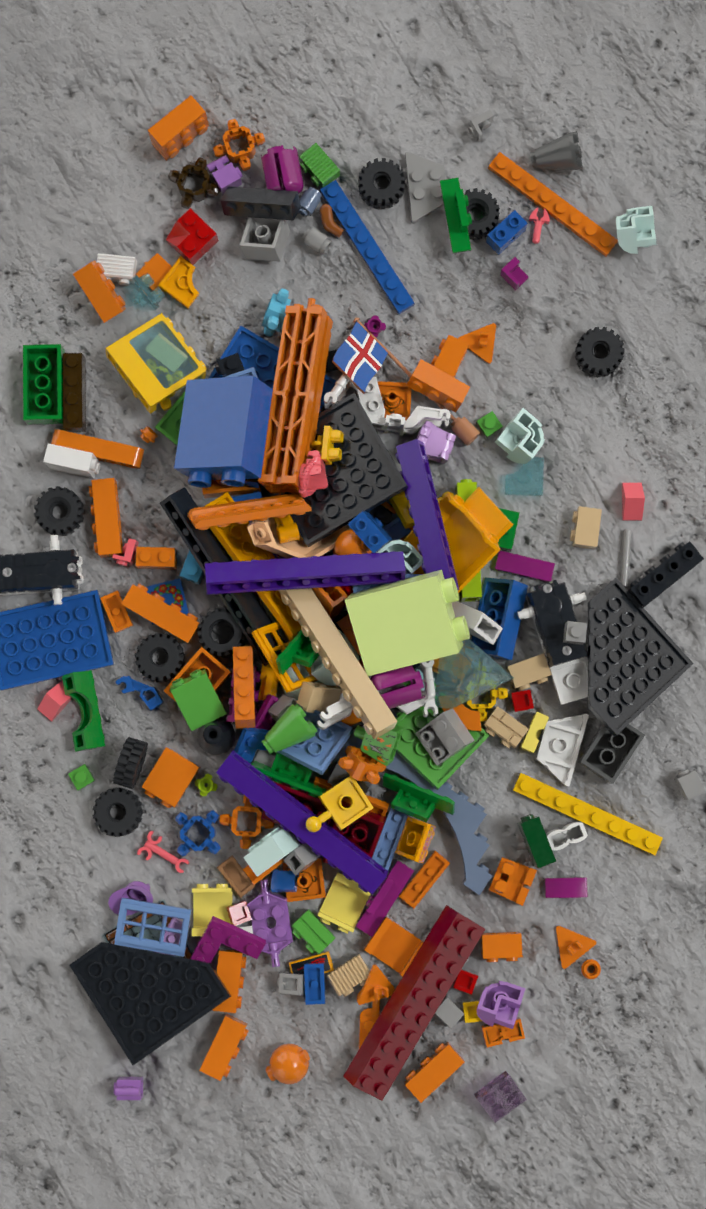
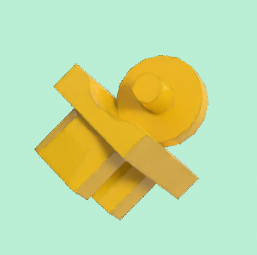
M324 426L323 436L319 435L317 441L311 443V447L320 452L321 460L325 461L326 465H332V461L342 459V450L334 448V443H342L344 434L340 430H333L330 426Z

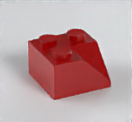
M191 208L176 221L166 238V241L192 265L219 241L217 233Z

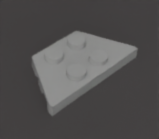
M405 152L412 224H415L422 217L428 216L437 208L444 206L440 180H445L444 165Z

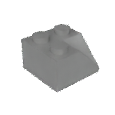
M249 217L240 242V248L245 258L281 262L290 234L286 220Z

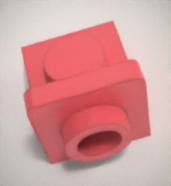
M129 538L128 543L125 542L122 553L124 557L113 554L112 558L116 560V564L122 566L133 565L136 547H138L139 542Z

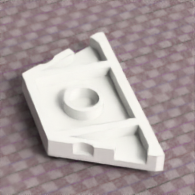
M588 714L547 721L536 759L568 787L571 783Z

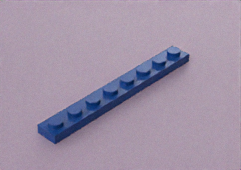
M335 180L321 188L320 193L327 204L332 207L336 218L397 313L401 314L414 306L413 299L337 181Z

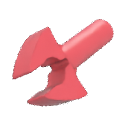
M538 208L529 217V221H533L535 224L532 238L534 244H538L540 241L542 225L544 223L549 224L550 222L546 209H544L543 217L540 220L537 217Z

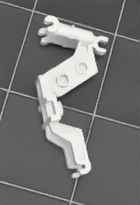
M342 374L339 380L335 382L331 392L326 393L324 396V408L326 410L340 402L342 397L346 395L345 393L349 387L354 388L358 393L361 405L375 429L385 430V433L389 431L400 432L402 436L404 433L413 435L424 425L426 420L432 422L438 428L444 422L447 428L451 416L450 411L447 409L417 406L407 420L402 415L395 413L386 415L385 418V408L376 377L370 380L365 394H363Z
M434 660L420 663L422 672L419 669L416 670L420 672L424 688L421 689V696H425V698L398 706L397 708L405 714H409L423 706L424 717H427L428 709L433 710L434 717L437 716L438 707L435 705L434 698L436 695L435 678H433L432 671ZM400 683L377 691L381 694L405 685ZM341 693L338 702L327 707V715L323 711L320 713V718L324 724L318 720L317 727L319 729L325 730L351 715L353 706L350 701L347 702L343 693Z

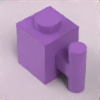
M227 155L206 165L209 172L217 169V171L212 173L216 185L220 187L222 195L228 186L238 187L242 185L241 177L243 176L238 167L235 168L232 162L224 166L225 163L229 162Z
M119 1077L117 1082H114L113 1089L117 1100H141L143 1098V1077Z

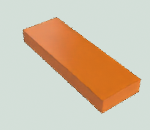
M434 851L399 897L414 909L445 871L450 862Z

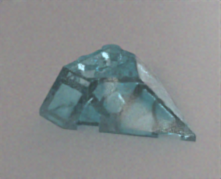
M470 639L463 640V647L458 654L439 658L435 686L436 695L434 697L435 705L439 708H455L514 679V677Z

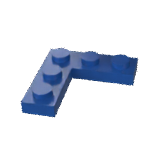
M243 728L234 751L251 764L257 749L268 751L261 741L265 739L264 736L269 730Z

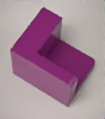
M516 257L506 264L500 273V276L515 291L528 279V275L519 267L520 261Z

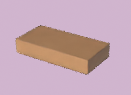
M233 855L217 867L240 898L256 886L251 883L252 881Z

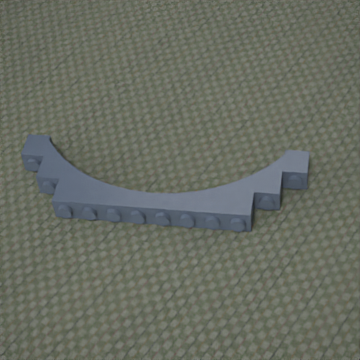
M353 732L332 762L339 761L341 757H347L345 750L349 745L361 748L363 740L355 737ZM396 752L394 760L386 766V769L400 774L421 788L430 789L434 793L449 797L455 802V812L453 815L442 812L448 819L460 846L465 880L462 883L480 895L492 878V875L489 874L491 870L482 863L480 866L477 865L490 846L486 843L488 840L480 833L474 834L487 815L483 812L485 808L476 802L474 805L468 802L469 797L461 791L457 794L451 790L453 786L448 782H445L436 790Z

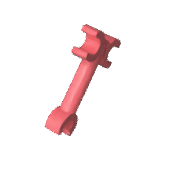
M150 831L147 835L148 840L144 847L137 851V854L140 855L143 850H146L148 852L146 860L148 861L152 857V852L175 865L179 873H184V870L180 868V863L185 862L189 864V860L186 858L179 859L157 846L156 844H159L163 837L159 836L158 840L154 841L152 839L154 831Z

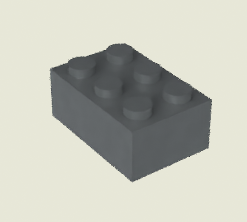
M602 724L578 763L609 784H614L645 734L629 724L614 737Z

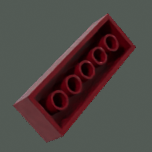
M275 782L317 816L327 811L319 797L310 796L308 791L303 789L295 790L290 787V784L285 782ZM341 800L344 808L350 807V803ZM263 810L261 818L279 825L281 824L276 819H270ZM369 811L342 830H339L332 817L325 822L372 858L386 817Z

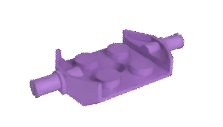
M268 879L260 880L261 895L248 903L247 907L249 906L253 934L266 940L262 952L271 956L272 967L280 966L278 954L293 942L287 898L269 891ZM269 917H273L276 920L274 928L269 927L267 924Z

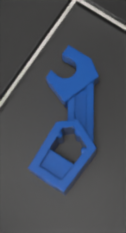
M123 676L115 681L118 686L121 683H126V688L122 690L123 694L134 692L135 690L141 692L140 697L151 711L164 703L155 687H150L133 680L131 676ZM151 691L155 696L147 700V697L144 695L145 692Z

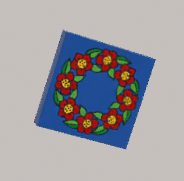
M180 578L146 587L148 588L147 593L153 596L157 593L165 598L164 602L171 605V603H174L182 608L180 612L185 615L189 613Z

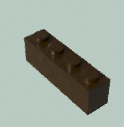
M63 353V428L68 432H86V358L82 353Z

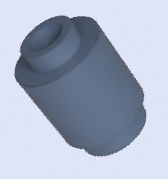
M312 187L305 190L300 197L301 208L298 213L303 216H311L321 201V193Z

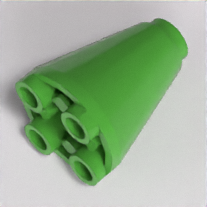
M292 704L264 736L265 739L261 741L270 754L316 736L315 733L318 730L309 719L307 721L304 719L307 715L298 704Z

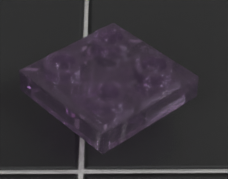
M507 1071L474 1093L494 1123L527 1100Z

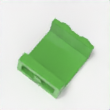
M200 669L190 673V677L185 679L179 678L172 682L170 691L191 731L227 714L205 669L202 671Z

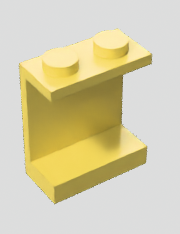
M337 872L317 916L321 917L320 921L327 925H330L331 922L338 925L337 929L344 933L354 932L371 893L364 892L359 888L357 882L349 880L342 873Z
M197 884V887L192 888V936H202L212 916L231 924L226 907L233 905L232 887H228V884H216V887H208V884Z

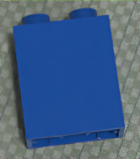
M255 376L187 380L174 469L188 477L189 485L209 488L211 487L212 480H221V483L225 485L241 487L244 486L245 479L261 478L273 389Z

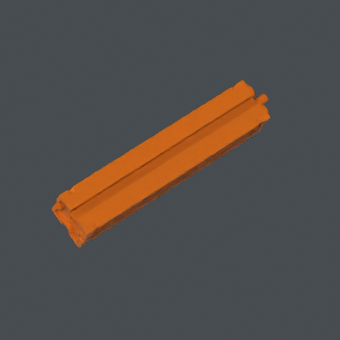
M308 298L307 308H304L301 304H293V306H286L285 309L286 316L283 322L274 378L261 478L258 479V482L262 486H266L270 493L285 494V492L300 495V468L302 464H306L307 459H311L307 456L308 452L314 450L311 447V443L315 441L331 339L330 331L333 326L332 319L322 306L315 304L316 299Z

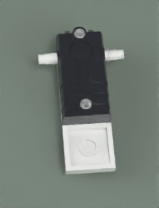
M58 535L50 536V551L16 553L14 555L1 554L0 595L52 592L54 605H61L62 591L80 590V584L84 583L81 568L83 558L78 556V552L74 549L60 550Z
M557 580L544 583L540 587L535 585L526 594L529 607L517 612L519 620L533 618L543 653L552 673L551 676L560 705L588 697V655L584 648L585 645L563 643L565 623L567 621L577 622L572 605L587 600L584 592L569 595L565 582L558 584Z

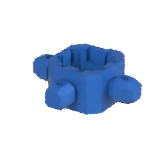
M214 810L206 815V819L202 816H193L189 820L188 816L182 812L176 816V822L180 826H184L180 830V838L185 843H181L177 849V852L182 857L191 851L190 848L194 851H202L208 847V851L212 854L219 852L221 849L220 845L216 841H212L216 836V828L211 824H215L219 818V814ZM196 821L202 823L211 832L200 846L196 845L186 835L187 831Z

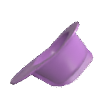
M133 881L125 888L112 893L108 902L110 909L119 915L122 898L153 903V896L150 893L149 884ZM127 910L126 916L135 914L138 911Z

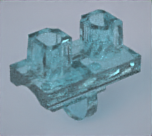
M147 273L140 278L137 275L132 278L135 285L141 291L138 292L137 289L132 291L134 295L132 302L134 304L141 303L144 307L147 305L146 298L155 310L160 307L159 302L165 297V294L159 287L152 292L148 290V287L155 283L152 277Z

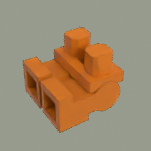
M502 857L489 890L523 906L529 889L524 887V885L531 887L537 870Z

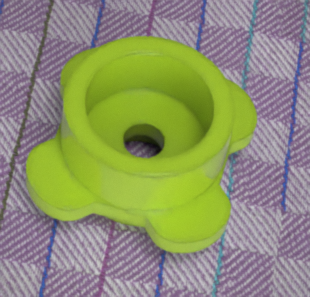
M206 774L204 778L195 781V786L199 788L201 796H207L209 792L216 791L218 788L217 784L213 782L211 774Z

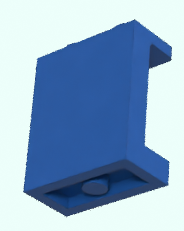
M362 511L348 524L373 553H376L381 547L392 540L369 512Z

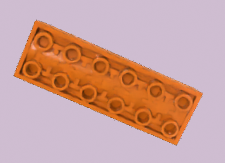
M291 493L192 508L188 512V518L195 529L207 530L211 526L226 527L230 523L246 524L250 520L265 521L269 517L284 518L289 514L304 515L306 512L312 511V509L301 495Z

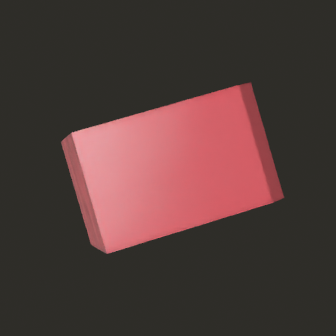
M622 483V521H642L645 502L642 483Z
M63 680L46 693L37 708L51 722L72 699L70 696L65 695Z

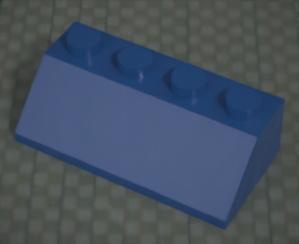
M485 577L478 611L486 614L503 629L494 645L472 636L469 652L512 660L521 621L517 612L523 610L528 585L515 580Z

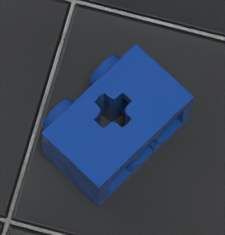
M514 210L487 235L486 243L500 255L526 231L528 223Z

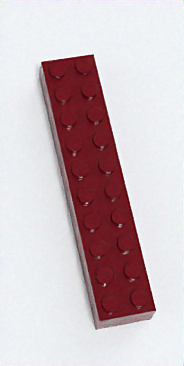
M448 905L445 906L344 1073L343 1077L353 1087L383 1101L484 933L485 928Z

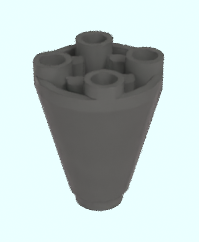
M570 132L535 149L534 152H530L532 166L546 169H583L581 147L578 145V132Z

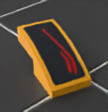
M329 951L289 962L291 973L304 974V964L324 963V974L334 971Z

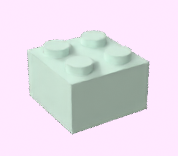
M277 827L247 849L249 854L243 858L258 877L301 844L291 831L287 832Z

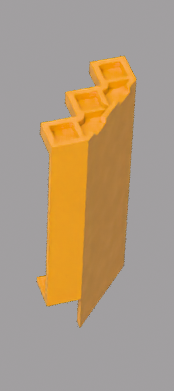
M480 487L465 502L459 495L456 494L454 496L450 492L439 502L459 586L458 593L501 550L498 544L499 539L513 526L512 522ZM412 530L403 541L409 542L418 551L417 545L419 540ZM422 565L412 574H425Z

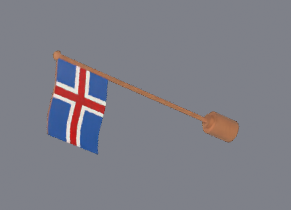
M355 318L353 320L355 325L350 335L336 351L332 363L363 394H365L368 383L379 371L387 355L411 377L412 374L359 321L360 318ZM434 401L441 409H446L443 405ZM451 414L450 419L453 421L451 430L466 446L470 445L480 435V432L466 417L455 418Z

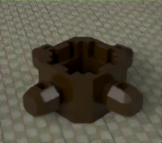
M199 157L195 166L191 164L184 166L181 174L180 171L176 170L169 172L168 179L177 183L178 190L182 196L181 206L183 208L189 209L193 204V200L197 202L205 200L207 193L211 196H218L220 187L211 183L210 176L206 170L207 160ZM193 174L196 177L204 178L202 188L195 192L184 188L187 177Z

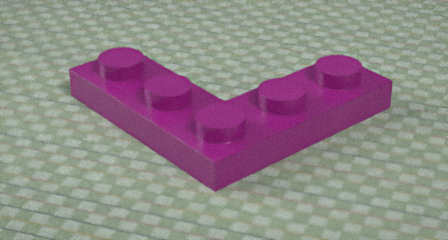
M212 916L190 959L211 963L221 943L258 959L266 944V940Z

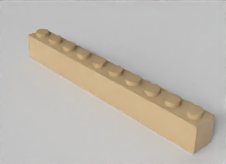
M311 588L278 590L283 603L291 609L293 619L302 626L301 630L304 636L309 637L313 650L321 656L324 667L332 673L334 683L343 690L342 693L347 702L350 701L354 714L357 718H361L367 734L376 739L394 729L397 724L396 718Z

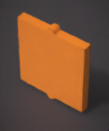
M156 253L148 262L144 263L145 265L136 273V276L160 297L164 291L158 285L172 266Z

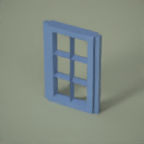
M122 898L114 945L184 957L192 910ZM127 910L143 912L141 923L127 921ZM147 913L163 916L162 926L145 924ZM167 917L183 919L181 930L167 928ZM125 924L140 927L139 937L123 935ZM144 929L161 930L159 941L143 938ZM165 931L179 933V944L163 942Z

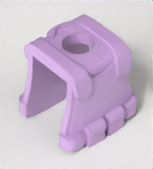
M426 420L416 439L424 443L428 460L445 464L448 461L449 454H451L456 436Z

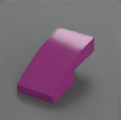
M587 877L545 878L546 898L588 897Z

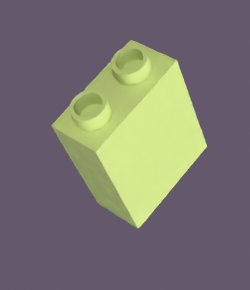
M442 570L351 593L345 599L363 665L368 676L460 652L463 647L462 641L470 639V633L465 617H455L452 602L459 601V594L453 577L444 579Z

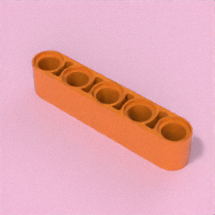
M54 429L51 444L93 453L99 461L140 469L144 449L59 429Z

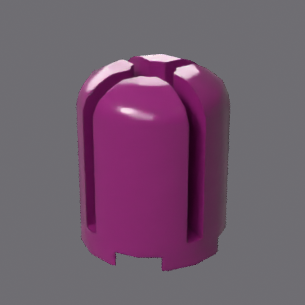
M283 145L267 149V154L261 155L267 189L298 191L299 195L304 185L297 148L293 146V150L284 149Z
M412 665L371 676L370 680L377 690L408 681L409 685L380 694L389 709L425 698V696H421V689L424 688L422 677L419 671L415 672Z

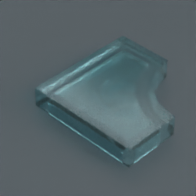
M533 457L532 460L523 464L515 473L505 475L504 495L543 496L544 458Z

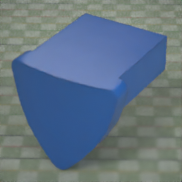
M274 869L271 879V891L273 893L297 892L299 874L295 876L292 871Z

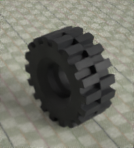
M376 158L374 163H371V161L367 162V167L363 166L358 180L359 194H361L362 200H366L368 206L373 204L375 209L378 206H381V209H385L387 205L391 208L394 202L397 204L399 198H402L405 188L404 172L402 169L400 170V166L397 163L394 165L393 160L386 162V158H382V161H378V158ZM376 178H387L389 181L388 187L386 189L376 188L374 185Z
M474 188L473 192H470L469 189L464 194L468 196L469 206L466 207L467 213L473 208L480 209L483 213L481 220L472 221V224L469 225L468 234L472 240H474V237L482 239L483 235L487 237L497 226L500 208L497 205L496 198L492 199L490 192L485 194L484 189L481 192H477L478 188Z
M595 327L594 330L589 329L586 334L584 333L581 336L575 349V360H578L577 365L583 368L582 371L584 373L587 371L589 376L594 374L600 378L601 375H604V377L608 376L609 373H613L623 360L625 348H623V340H619L620 336L613 334L614 330L607 331V327L602 329ZM596 345H603L607 349V355L604 358L599 359L593 355V348Z
M56 486L55 489L52 487L48 488V492L43 491L41 493L42 497H38L36 500L38 502L37 505H34L36 510L34 515L37 518V523L49 534L67 536V533H74L75 528L79 529V524L83 522V514H85L84 505L80 498L66 487ZM57 505H64L67 508V514L62 519H57L53 516V509Z
M155 633V635H148V638L143 639L140 646H137L135 662L139 668L138 670L143 676L152 681L167 682L170 679H174L185 663L183 647L175 638L168 634ZM158 650H163L167 654V661L162 665L155 664L152 659L153 654Z
M131 737L126 739L115 767L114 784L130 789L134 788L147 754V742Z
M126 788L108 789L102 792L100 797L95 800L96 804L92 809L94 810V815L92 816L96 821L95 825L100 828L102 833L104 832L109 836L120 837L130 834L138 828L139 823L143 819L142 802L139 801V797L133 791ZM116 804L122 805L125 809V815L120 820L113 819L110 814L111 808Z

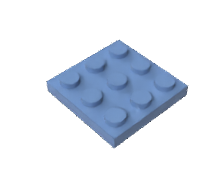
M314 710V713L304 711L307 715L304 719L306 721L309 719L318 730L315 733L316 736L278 751V753L323 775L353 733V727L339 721L327 729L321 730L317 727L318 720L324 724L320 718L321 712Z

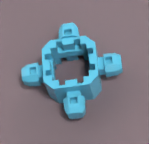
M280 289L278 294H272L261 325L264 326V335L271 337L275 331L280 332L284 317L286 316V306H289L291 302L288 299V290Z

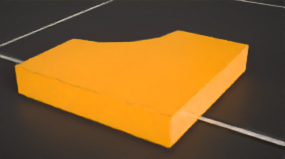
M180 256L158 285L160 289L187 309L190 308L200 295L192 282V275L196 267Z

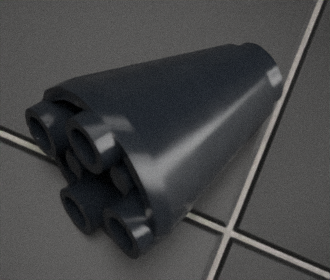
M220 717L198 729L197 741L206 753L222 755L233 746L236 732L231 723ZM211 731L217 733L215 738H210L209 733Z

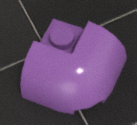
M503 981L491 984L488 987L486 986L477 1007L478 1017L492 1027L496 1023L513 1029L526 988Z

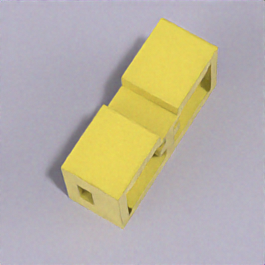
M539 712L534 713L528 728L529 730L521 743V749L534 753L542 729L544 730L549 719L548 716Z

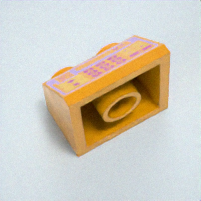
M408 816L395 853L413 861L424 863L431 840L435 834L436 826Z

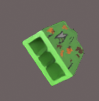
M358 725L354 736L363 740L360 748L362 752L388 766L394 760L404 727L396 725L391 731L373 739L371 735L367 734L364 727Z

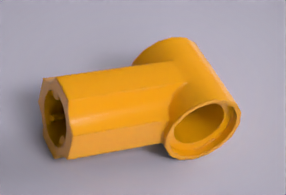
M290 514L284 518L273 517L280 544L300 539L297 524L293 522Z
M262 664L258 700L264 701L268 693L276 697L277 686L280 681L270 664L267 666Z

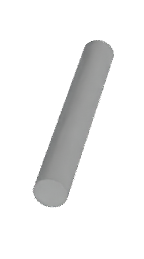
M624 529L620 583L624 587H628L631 545V530Z

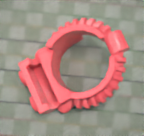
M317 450L308 452L307 456L311 459H307L306 464H302L300 468L299 493L303 498L311 496L318 489L328 487L325 463L321 460L320 452Z

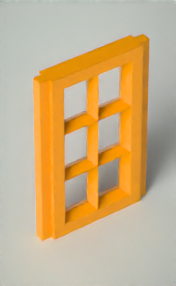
M277 621L256 629L252 632V635L286 693L301 688L302 682H316L318 680L311 674V667L306 666L304 667L310 676L303 678L296 666L297 663H292L290 667H292L298 677V681L292 682L287 672L284 674L279 673L275 651L281 649L283 652L296 637L297 633L289 637L282 628L289 642L283 644L276 630L282 628ZM271 632L279 646L272 648L265 634Z

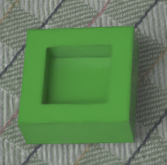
M493 411L476 422L486 438L503 428Z
M86 764L68 774L78 791L96 781Z

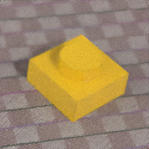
M480 1000L462 1002L465 1023L482 1021L477 1015V1007Z

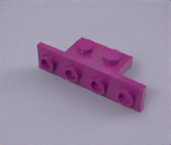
M398 860L387 878L377 888L378 892L375 897L371 895L365 904L368 908L356 927L373 937L414 870Z

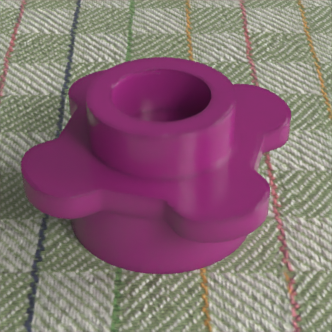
M376 315L372 316L368 323L364 324L376 338L381 331L386 329V324L382 323Z

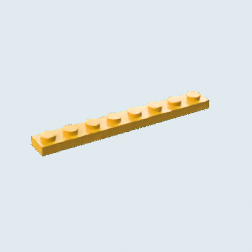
M523 773L519 774L513 791L652 855H656L663 837Z

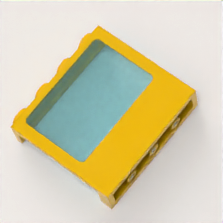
M162 313L106 347V357L150 414L156 410L159 402L186 386L187 380H195L198 377L205 379L207 370L205 364L196 358L193 348L185 344L182 334L175 331L172 321L168 317L165 318Z

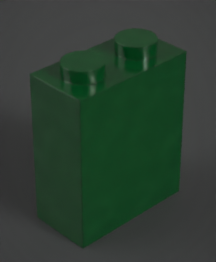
M533 814L521 817V822L517 824L533 866L541 868L556 862L540 817Z

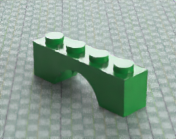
M92 670L63 675L65 695L73 698L81 710V723L72 733L75 752L104 747L105 737L102 730Z

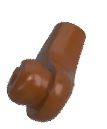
M323 204L320 207L322 225L326 231L340 238L344 230L334 222L332 207L329 204Z

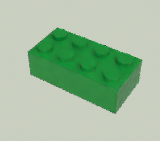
M61 344L23 345V420L27 425L63 424V353H65V349Z

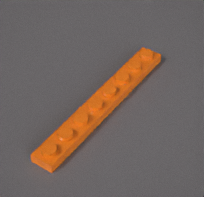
M501 152L498 153L488 166L489 170L541 209H546L549 215L605 257L618 243L615 237Z

